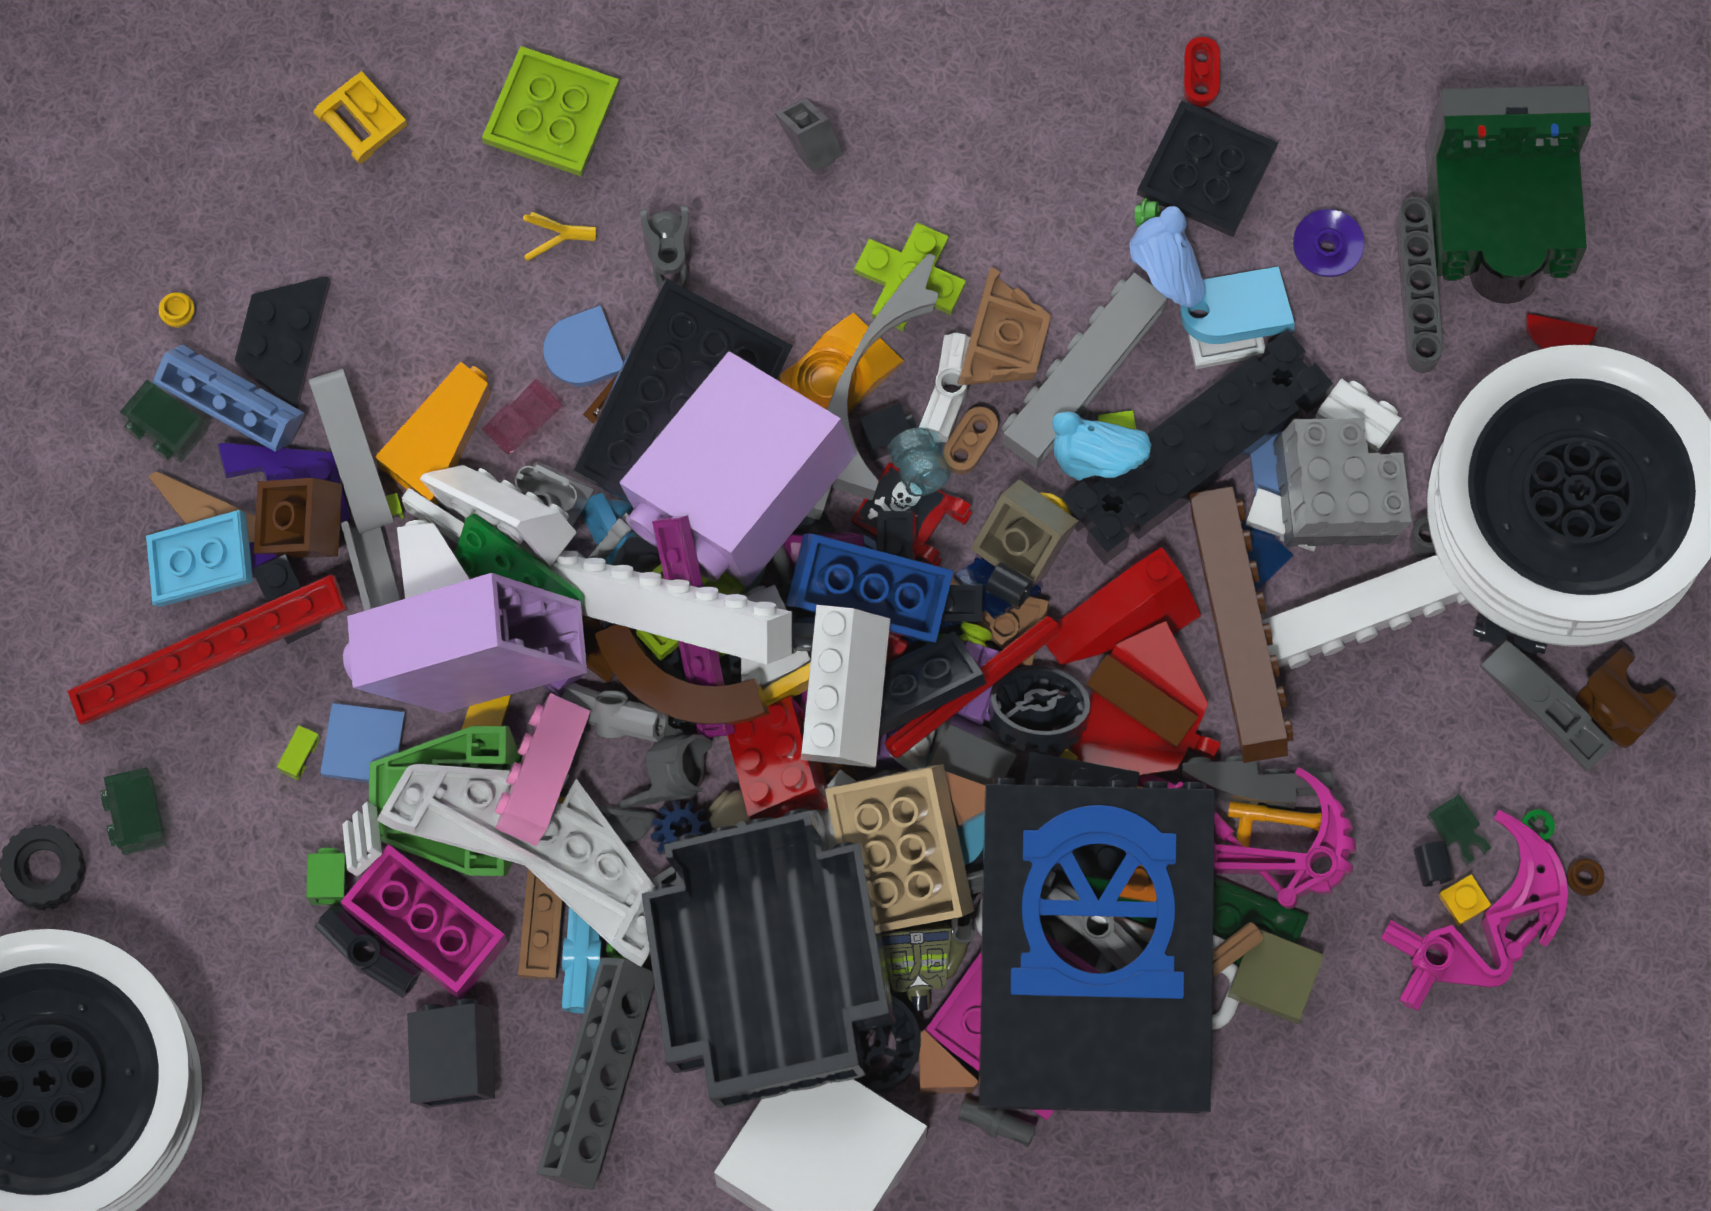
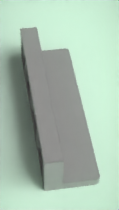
M348 521L341 522L364 611L399 601L400 596L381 527L359 534L357 527L350 528Z

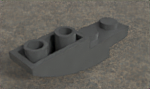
M1507 640L1480 665L1530 719L1534 718L1584 771H1589L1614 746L1591 721L1592 717L1562 687Z
M1242 756L1227 757L1225 762H1211V759L1207 757L1192 758L1188 760L1189 763L1182 764L1180 771L1181 780L1185 782L1206 783V789H1215V798L1227 802H1244L1294 811L1297 796L1317 795L1307 782L1297 777L1295 773L1286 774L1284 769H1268L1263 771V775H1258L1257 761L1243 763ZM1318 767L1303 769L1332 790V772H1322V768Z

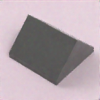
M955 714L939 727L926 767L943 764L946 772L986 786V784L993 783V778H1005L1016 757V751L1013 743L1010 745L1005 744L995 731Z

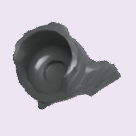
M668 725L664 732V737L660 741L655 742L645 756V762L647 763L652 783L650 790L619 801L620 808L691 798L697 792H702L703 788H700L704 774V754L708 749H711L712 741L704 735H687L681 729Z

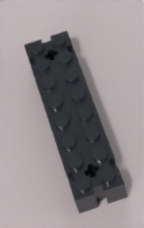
M1288 330L1265 346L1261 361L1253 355L1147 434L1152 444L1150 457L1143 464L1115 478L1095 475L1094 484L1091 487L1083 481L1061 497L1071 516L1078 520L1074 529L1077 532L1084 527L1087 529L1086 543L1104 565L1127 549L1129 535L1133 533L1139 540L1190 502L1191 493L1206 490L1249 458L1251 453L1278 433L1283 432L1294 419H1297L1300 408L1308 414L1330 395L1333 387L1332 381L1316 363L1307 367L1303 362L1306 351ZM1105 507L1117 508L1118 512L1115 513L1113 510L1105 512Z

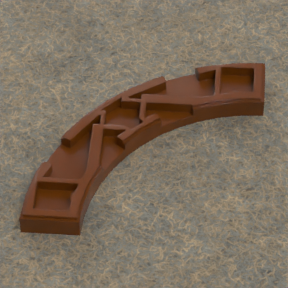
M615 624L595 633L600 650L619 681L642 702L661 713L682 721L701 725H733L753 721L770 714L758 679L752 678L727 686H700L687 683L665 672L653 661L641 644L635 629Z

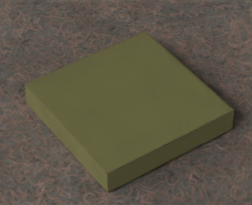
M1260 930L1263 940L1243 955L1228 997L1299 1024L1324 954Z

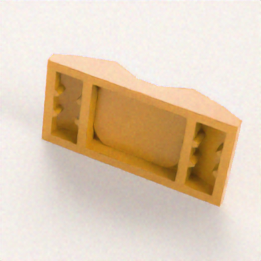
M853 312L824 333L809 352L797 363L782 372L777 380L827 410L843 371L869 327ZM881 338L866 351L852 374L847 398L848 414L904 363V360Z

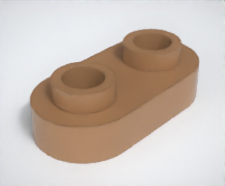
M975 407L967 411L945 444L943 462L952 473L963 475L973 471L996 437L998 420L990 409ZM981 423L987 429L983 433H977L974 431L973 426ZM963 452L968 458L964 462H958L954 458L955 454Z

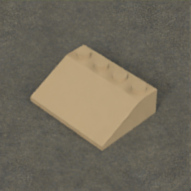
M943 764L825 789L836 845L842 842L860 843L867 853L880 932L963 917L974 911Z

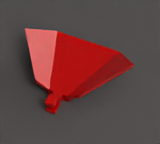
M1167 622L1160 623L1116 644L1110 655L1111 658L1198 716V720L1176 749L1105 699L1092 692L1089 698L1090 710L1087 728L1083 731L1081 740L1070 746L1072 753L1078 756L1077 760L1140 772L1139 777L1177 771L1188 749L1214 761L1221 743L1196 734L1207 710L1208 702Z

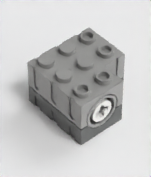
M1364 418L1294 419L1273 443L1274 455L1277 457L1278 490H1280L1282 497L1281 509L1283 524H1285V547H1295L1298 545L1332 546L1333 544H1342V546L1367 545L1368 543H1377V545L1390 544L1412 522L1403 452L1382 455L1381 453H1368L1367 441H1365Z

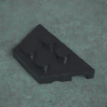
M325 276L252 294L235 356L236 365L248 374H252L266 388L274 391L287 401L289 405L297 409L330 285L329 277Z

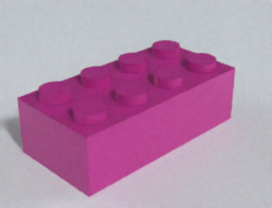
M389 844L382 851V855L372 863L341 901L345 912L458 1000L463 999L508 944L504 933Z

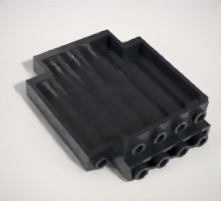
M810 809L792 810L786 812L784 817L780 818L765 817L753 819L747 825L741 827H719L707 835H685L676 838L672 843L664 844L665 857L676 871L678 885L662 884L655 886L650 892L641 894L665 1060L674 1073H680L705 1067L709 1099L717 1108L737 1106L752 1100L777 1097L791 1091L813 1089L827 1083L849 1081L866 1075L859 1031L880 1029L896 1022L868 857L860 843L855 844L854 842H842L835 845L833 849L828 850L824 820L817 810Z

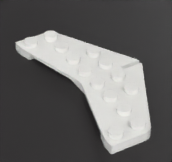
M413 764L406 768L378 816L377 821L397 831L525 865L624 958L640 967L643 965L650 949L641 893L650 892L655 886L577 779L574 781L563 803H556L547 830L537 846H534L495 829L500 817L499 814L494 812L502 792L509 793L511 785L506 783L509 770ZM569 775L566 776L563 786L565 785Z

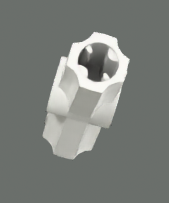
M952 333L944 335L935 388L918 429V433L925 436L926 439L937 443L949 440L960 409L967 400L968 385L957 383L970 338L966 334ZM952 384L958 386L960 390L950 393L945 391L943 387Z

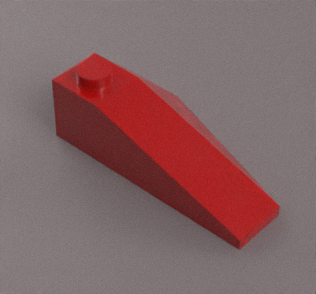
M1161 547L1131 566L1059 620L1057 623L1060 633L1048 642L1046 647L1059 665L1062 666L1113 651L1116 644L1165 621L1174 635L1200 618L1201 614L1183 575Z

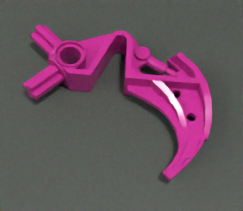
M1501 810L1497 811L1493 820L1504 826L1514 836L1519 848L1520 863L1517 877L1511 888L1485 912L1486 917L1481 922L1496 970L1491 969L1453 925L1430 931L1429 934L1422 938L1391 920L1381 940L1412 957L1410 963H1412L1411 966L1415 971L1399 998V1001L1404 1003V1006L1409 1009L1412 1008L1419 1011L1434 982L1488 988L1499 987L1505 984L1512 975L1513 963L1522 958L1523 950L1538 936L1537 932L1543 926H1547L1539 941L1540 944L1547 947L1565 917L1568 885L1558 855L1549 843L1547 844L1531 828ZM1542 866L1544 873H1538L1536 867ZM1536 895L1538 897V901L1532 902L1530 900V896ZM1538 913V921L1533 927H1528L1516 941L1505 937L1506 928L1510 921ZM1426 951H1439L1444 958V964H1431L1426 957Z

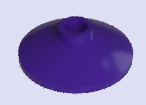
M1322 209L1310 213L1300 221L1293 237V249L1299 263L1309 272L1322 277H1337L1348 273L1359 263L1364 252V235L1360 226L1352 217L1338 210ZM1323 243H1330L1333 245L1334 250L1332 252H1325L1322 250L1321 245Z

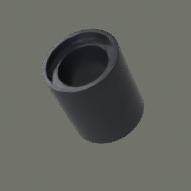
M1001 562L992 572L986 585V592L1019 609L1028 598L1034 580Z
M1445 841L1431 842L1413 849L1423 887L1433 886V882L1436 881L1444 884L1455 879Z

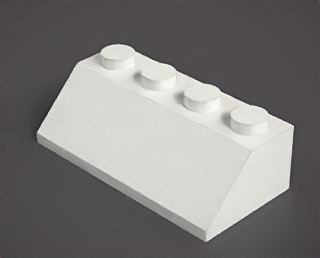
M461 465L424 473L420 478L452 516L465 523L469 515L472 513L477 514L538 561L550 567L577 533L567 521L569 515L562 508L555 504H551L548 507L533 493L527 492L524 495L506 480L499 483L490 473L482 468L475 471Z
M816 605L801 760L876 767L890 626L889 618L854 608Z

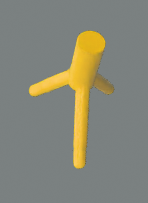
M535 212L523 216V220L560 233L558 236L525 254L524 258L527 261L566 239L595 241L596 227L562 225Z

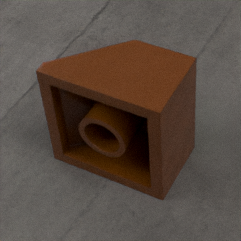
M317 478L258 481L254 554L286 555L288 557L304 558L337 557L339 551L342 484Z

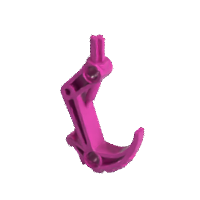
M1299 767L1295 772L1296 776L1307 782L1315 790L1322 809L1320 830L1307 854L1244 847L1233 836L1234 830L1214 811V874L1261 875L1278 893L1279 903L1287 909L1294 908L1298 904V898L1310 892L1322 895L1333 893L1332 889L1340 885L1346 875H1351L1354 866L1348 862L1349 854L1356 852V840L1349 836L1353 826L1350 819L1344 816L1346 814L1344 806L1339 800L1335 799L1332 791L1327 786ZM1153 774L1141 776L1138 786L1143 787L1145 782L1162 781L1168 782V788L1181 789L1184 782L1180 781L1175 785ZM1216 834L1223 840V842L1228 840L1231 843V845L1218 844ZM1323 856L1331 858L1332 866L1325 874L1314 872L1313 865L1318 858ZM1271 875L1295 876L1288 887L1283 888Z

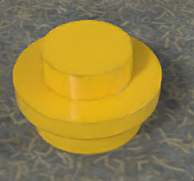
M180 292L170 293L159 304V316L170 327H183L193 319L195 306L191 298L186 294Z

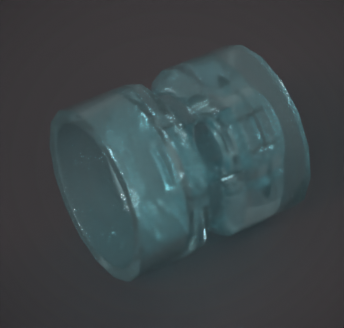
M913 428L906 430L896 436L889 444L888 452L895 467L900 469V479L909 495L917 497L932 494L942 488L949 480L950 472L943 457L938 453L939 448L928 429Z

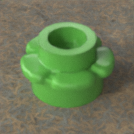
M1144 198L1141 205H1136L1135 224L1137 227L1149 219L1160 217L1158 201H1149L1148 198Z

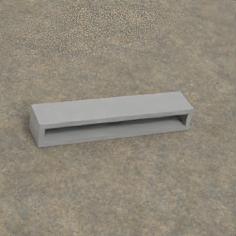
M1133 273L1127 281L1121 279L1110 294V297L1113 299L1105 308L1099 306L1089 319L1088 323L1091 326L1084 334L1078 332L1067 347V350L1070 352L1062 361L1056 359L1045 374L1048 379L1040 388L1034 386L1023 402L1026 406L1018 415L1012 413L1002 426L1001 430L1004 431L1002 444L1037 469L1053 450L1056 435L1052 428L1054 416L1057 413L1068 411L1080 416L1166 310L1168 298L1136 273Z

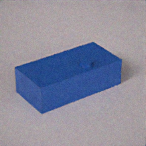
M804 534L786 606L811 613H816V605L854 608L889 618V633L924 642L936 643L953 570L816 534Z

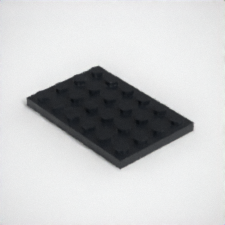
M665 279L656 294L571 473L630 503L619 482L729 351L777 380L793 345L680 285Z

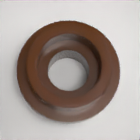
M1579 859L1569 867L1566 878L1573 892L1581 896H1591L1601 889L1605 876L1603 869L1597 862L1591 859ZM1579 873H1589L1592 878L1591 883H1582L1579 880Z

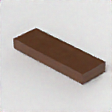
M1106 655L1086 683V687L1176 749L1198 720V716L1109 655Z

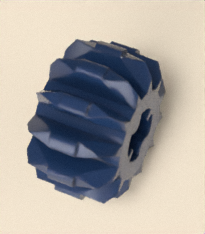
M678 800L673 801L674 811L672 812L662 806L659 811L663 819L655 818L651 822L652 827L657 829V831L650 835L651 841L661 842L657 847V853L659 855L665 854L664 844L675 841L677 838L675 830H680L682 825L688 827V833H684L682 836L692 834L707 835L706 833L713 830L709 821H703L707 816V811L703 808L694 813L695 804L692 801L686 804L685 810L681 809Z

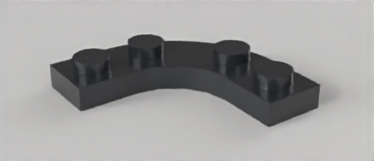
M878 511L876 550L917 561L915 551L916 512ZM950 585L941 622L984 623L986 586Z

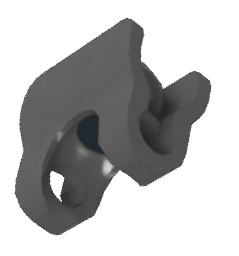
M687 205L681 206V216L675 212L663 211L655 213L649 220L647 209H640L644 247L647 257L653 264L656 287L660 288L663 282L662 275L679 273L680 278L674 283L685 288L687 284L686 261L691 251Z

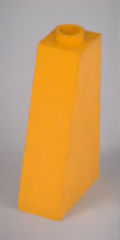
M460 362L375 456L378 467L406 490L410 488L438 506L440 501L424 485L420 478L424 473L457 466L491 395L487 383L488 377L477 367L472 366L468 368Z

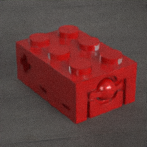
M791 696L767 706L770 713L767 716L753 721L733 724L735 733L727 736L747 815L751 820L765 817L780 818L784 817L786 812L792 810L819 809L824 811L829 808L825 789L828 786L821 762L801 760L805 711Z

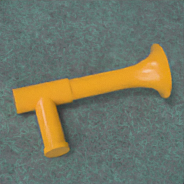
M1230 801L1228 817L1239 818L1236 839L1244 847H1249L1253 820L1303 826L1319 832L1322 812L1303 813L1269 808L1264 805Z

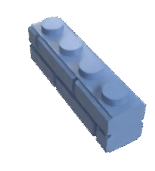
M184 345L165 352L153 380V383L275 452L292 443L304 416V412L261 388L257 389L256 385L200 354L196 355L195 351Z

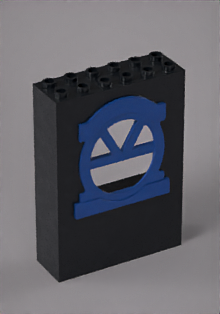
M993 778L992 784H986L984 792L978 1108L1206 1114L1211 1112L1215 789H1206V783L1185 782L1181 789L1168 788V782L1148 781L1145 782L1143 788L1130 787V781L1122 780L1107 781L1105 787H1092L1091 780L1079 779L1069 780L1068 786H1054L1053 779H1031L1030 785H1016V779ZM1107 844L1118 847L1126 852L1125 858L1099 901L1072 854L1074 849L1081 846ZM1056 863L1061 864L1080 900L1041 899L1040 894L1044 881ZM1142 865L1151 878L1157 900L1155 902L1117 901L1137 866ZM1039 915L1157 918L1149 944L1137 959L1114 972L1096 974L1084 972L1068 965L1053 951L1043 933Z

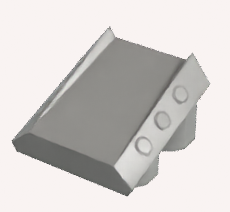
M537 461L534 466H524L519 469L515 478V486L522 494L525 495L527 492H531L540 498L546 506L550 507L551 504H555L562 508L569 515L567 521L571 526L575 523L594 491L592 486Z

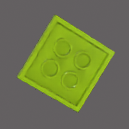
M520 46L483 133L482 141L484 144L582 177L619 88V79Z

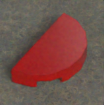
M1527 314L1526 332L1539 347V350L1564 345H1590L1598 327L1532 314Z

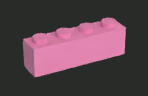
M551 693L543 706L538 703L535 705L528 724L534 726L532 733L524 734L517 750L518 754L523 755L520 764L513 763L506 779V783L510 784L511 788L509 793L502 792L494 811L500 815L495 829L537 846L549 825L591 712L590 710Z

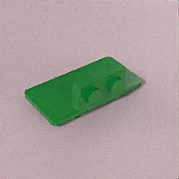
M472 513L466 518L454 553L466 574L476 578L494 573L580 601L582 608L584 596L580 591L477 514Z

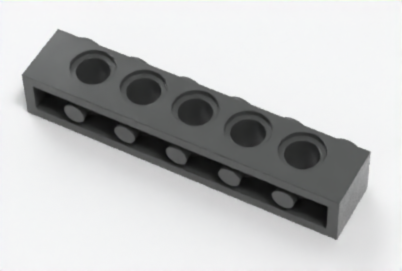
M600 958L536 1174L571 1188L594 1190L596 1180L600 1174V1166L605 1149L611 1137V1129L617 1108L621 1103L627 1074L632 1065V1057L637 1040L642 1031L647 1006L653 994V971L642 966L640 967L626 959Z

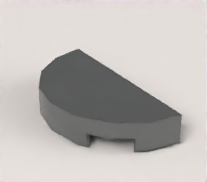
M596 805L625 846L641 840L651 829L652 819L656 816L653 812Z

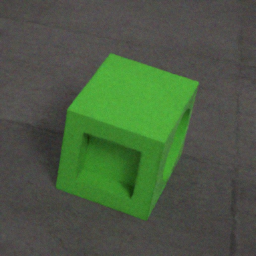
M321 848L317 850V854H308L306 898L310 905H342L341 901L348 894L349 881L345 853H340V850L335 848Z

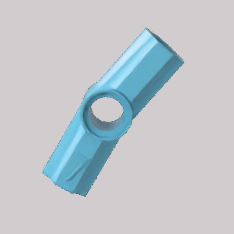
M570 907L567 938H564L562 970L565 971L562 1009L571 1013L584 1014L600 962V955L603 954V941L600 939V935Z

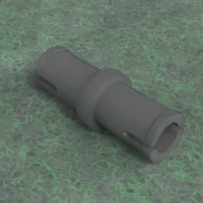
M967 1097L958 1115L959 1121L989 1131L988 1135L996 1138L997 1135L1023 1144L1025 1147L1030 1146L1037 1127L1036 1124H1031L1006 1114V1109L978 1108V1102L972 1101Z

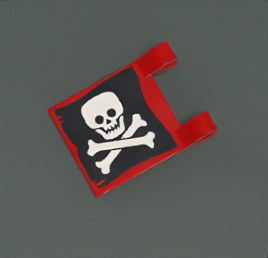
M888 463L878 478L879 482L873 499H864L851 519V523L877 537L878 511L916 512L915 551L917 561L939 566L942 562V559L939 557L940 551L926 545V543L946 514L961 524L966 525L973 514L969 510L971 504L960 498L949 496Z

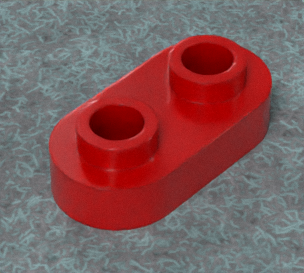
M1202 36L1192 39L1186 45L1183 93L1190 104L1197 107H1206L1217 99L1219 93L1220 49L1214 40ZM1198 54H1204L1208 58V60L1205 62H1199L1196 60L1195 56ZM1199 86L1205 87L1207 93L1198 94L1195 88Z

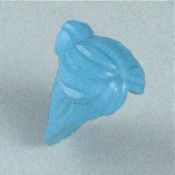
M1069 411L1057 413L1052 420V428L1056 433L1053 446L1055 459L1061 470L1076 480L1081 481L1083 478L1095 475L1115 478L1128 473L1131 469H1136L1150 457L1152 444L1149 436L1144 431L1101 421L1084 420L1078 414Z

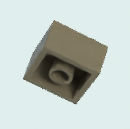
M1019 479L1001 494L970 549L995 567L1002 562L1034 580V587L1048 574L1077 525L1078 520Z

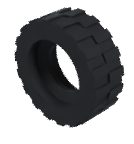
M33 825L32 828H24L16 836L13 835L9 839L8 845L4 846L2 859H0V877L8 892L28 908L35 907L37 910L58 908V905L69 902L70 898L80 890L79 886L84 881V869H86L85 861L82 857L83 853L73 838L64 830H58L52 825ZM39 850L54 852L61 862V870L58 877L46 885H36L30 882L25 875L24 867L26 860L31 854Z

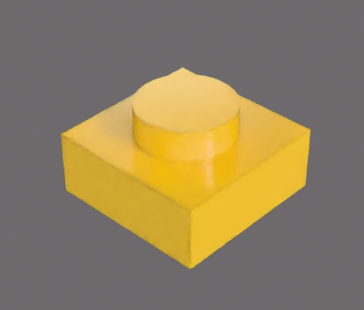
M1472 874L1439 893L1440 899L1458 927L1492 906Z

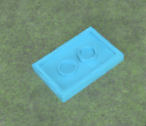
M237 510L146 536L152 605L162 607L253 582L246 512Z

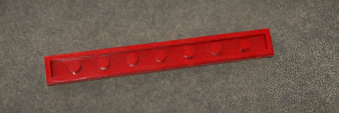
M329 575L67 690L79 724L85 725L347 611L348 608L336 577Z

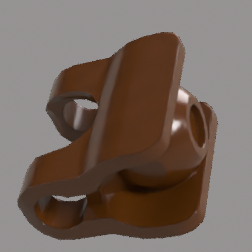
M1625 647L1620 648L1589 678L1586 686L1575 698V701L1592 717L1591 721L1621 748L1632 746L1677 697V694L1667 685L1661 686L1657 691L1649 694L1634 690L1627 681L1626 673L1629 665L1635 660V656Z

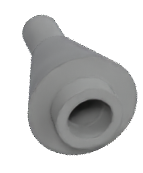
M1059 919L1042 920L1043 932L1065 948L1083 937ZM1089 919L1086 923L1089 932L1106 927Z

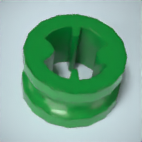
M1540 809L1528 812L1521 822L1532 829L1528 821L1531 820L1534 823L1536 819H1541L1544 822L1542 827L1547 830V833L1543 835L1540 832L1538 835L1547 842L1555 830L1552 816Z

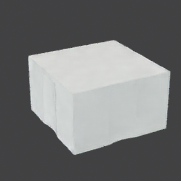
M854 1079L827 1083L813 1089L791 1091L777 1097L762 1099L715 1170L716 1185L754 1211H878L886 1196L897 1187L926 1142L927 1126Z

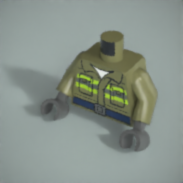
M952 918V934L948 921L931 922L880 932L889 984L893 992L907 991L908 1008L911 1011L930 1009L929 989L945 988L946 980L956 974L966 955L968 944L975 936L974 919L970 918V923L967 926L961 927L958 926V918Z

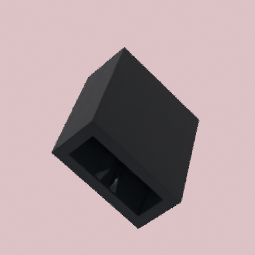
M475 999L456 1000L453 1007L444 1008V1005L427 1004L421 1006V1011L407 1013L410 1103L429 1108L495 1099L492 1009L478 1005Z

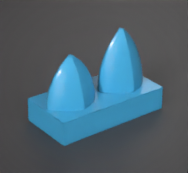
M599 493L590 496L580 514L598 546L619 518L621 519L625 513L630 515L634 509L631 503L627 501L606 500L604 494ZM629 532L605 559L606 564L612 565L617 550L623 545L624 541L638 534Z

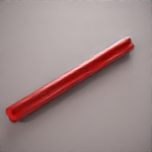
M1050 616L1044 617L980 667L987 684L908 722L885 740L884 744L887 751L895 758L901 757L1059 635L1060 628L1058 623Z

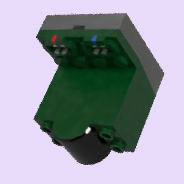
M1588 86L1442 89L1425 142L1428 201L1432 211L1437 276H1443V279L1447 281H1457L1465 276H1470L1472 286L1482 297L1492 302L1510 304L1520 302L1532 295L1539 285L1543 274H1550L1552 278H1566L1571 276L1572 273H1576L1587 249L1580 152L1591 127Z

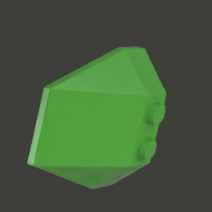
M471 726L370 762L369 803L377 807L379 816L404 771L413 764L510 771L514 762L520 764L521 757L517 753L518 749L509 726ZM379 822L381 842L469 876H507L512 862L397 831Z

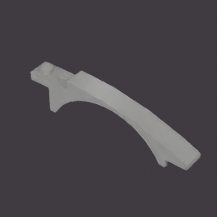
M928 254L918 264L867 329L838 381L827 410L841 418L856 455L806 515L817 520L821 519L830 488L872 500L879 481L861 458L850 431L847 410L849 384L860 359L881 336L901 323L916 317L932 314L939 293L925 289L935 259L934 255Z

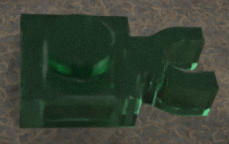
M1459 794L1428 814L1427 818L1443 841L1446 842L1447 847L1454 843L1458 844L1460 857L1466 866L1474 861L1473 856L1468 850L1470 846L1479 847L1483 855L1490 852L1491 846L1474 832V830L1479 828L1480 823Z

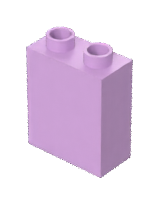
M729 351L619 482L634 509L626 518V521L640 537L657 547L652 521L688 515L701 576L711 582H716L725 572L744 585L749 586L855 457L856 452L841 418Z
M494 573L347 616L349 643L343 652V662L345 670L352 680L353 688L442 713L587 673L581 602Z

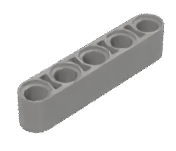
M343 368L309 379L359 534L394 523Z

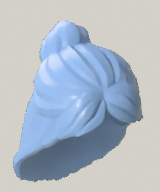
M1171 206L1167 207L1160 214V217L1149 219L1139 226L1130 240L1131 259L1133 263H1137L1148 273L1150 281L1157 291L1166 298L1172 299L1174 303L1192 308L1201 303L1206 294L1205 283L1201 277L1194 250L1185 235L1186 218L1178 207Z

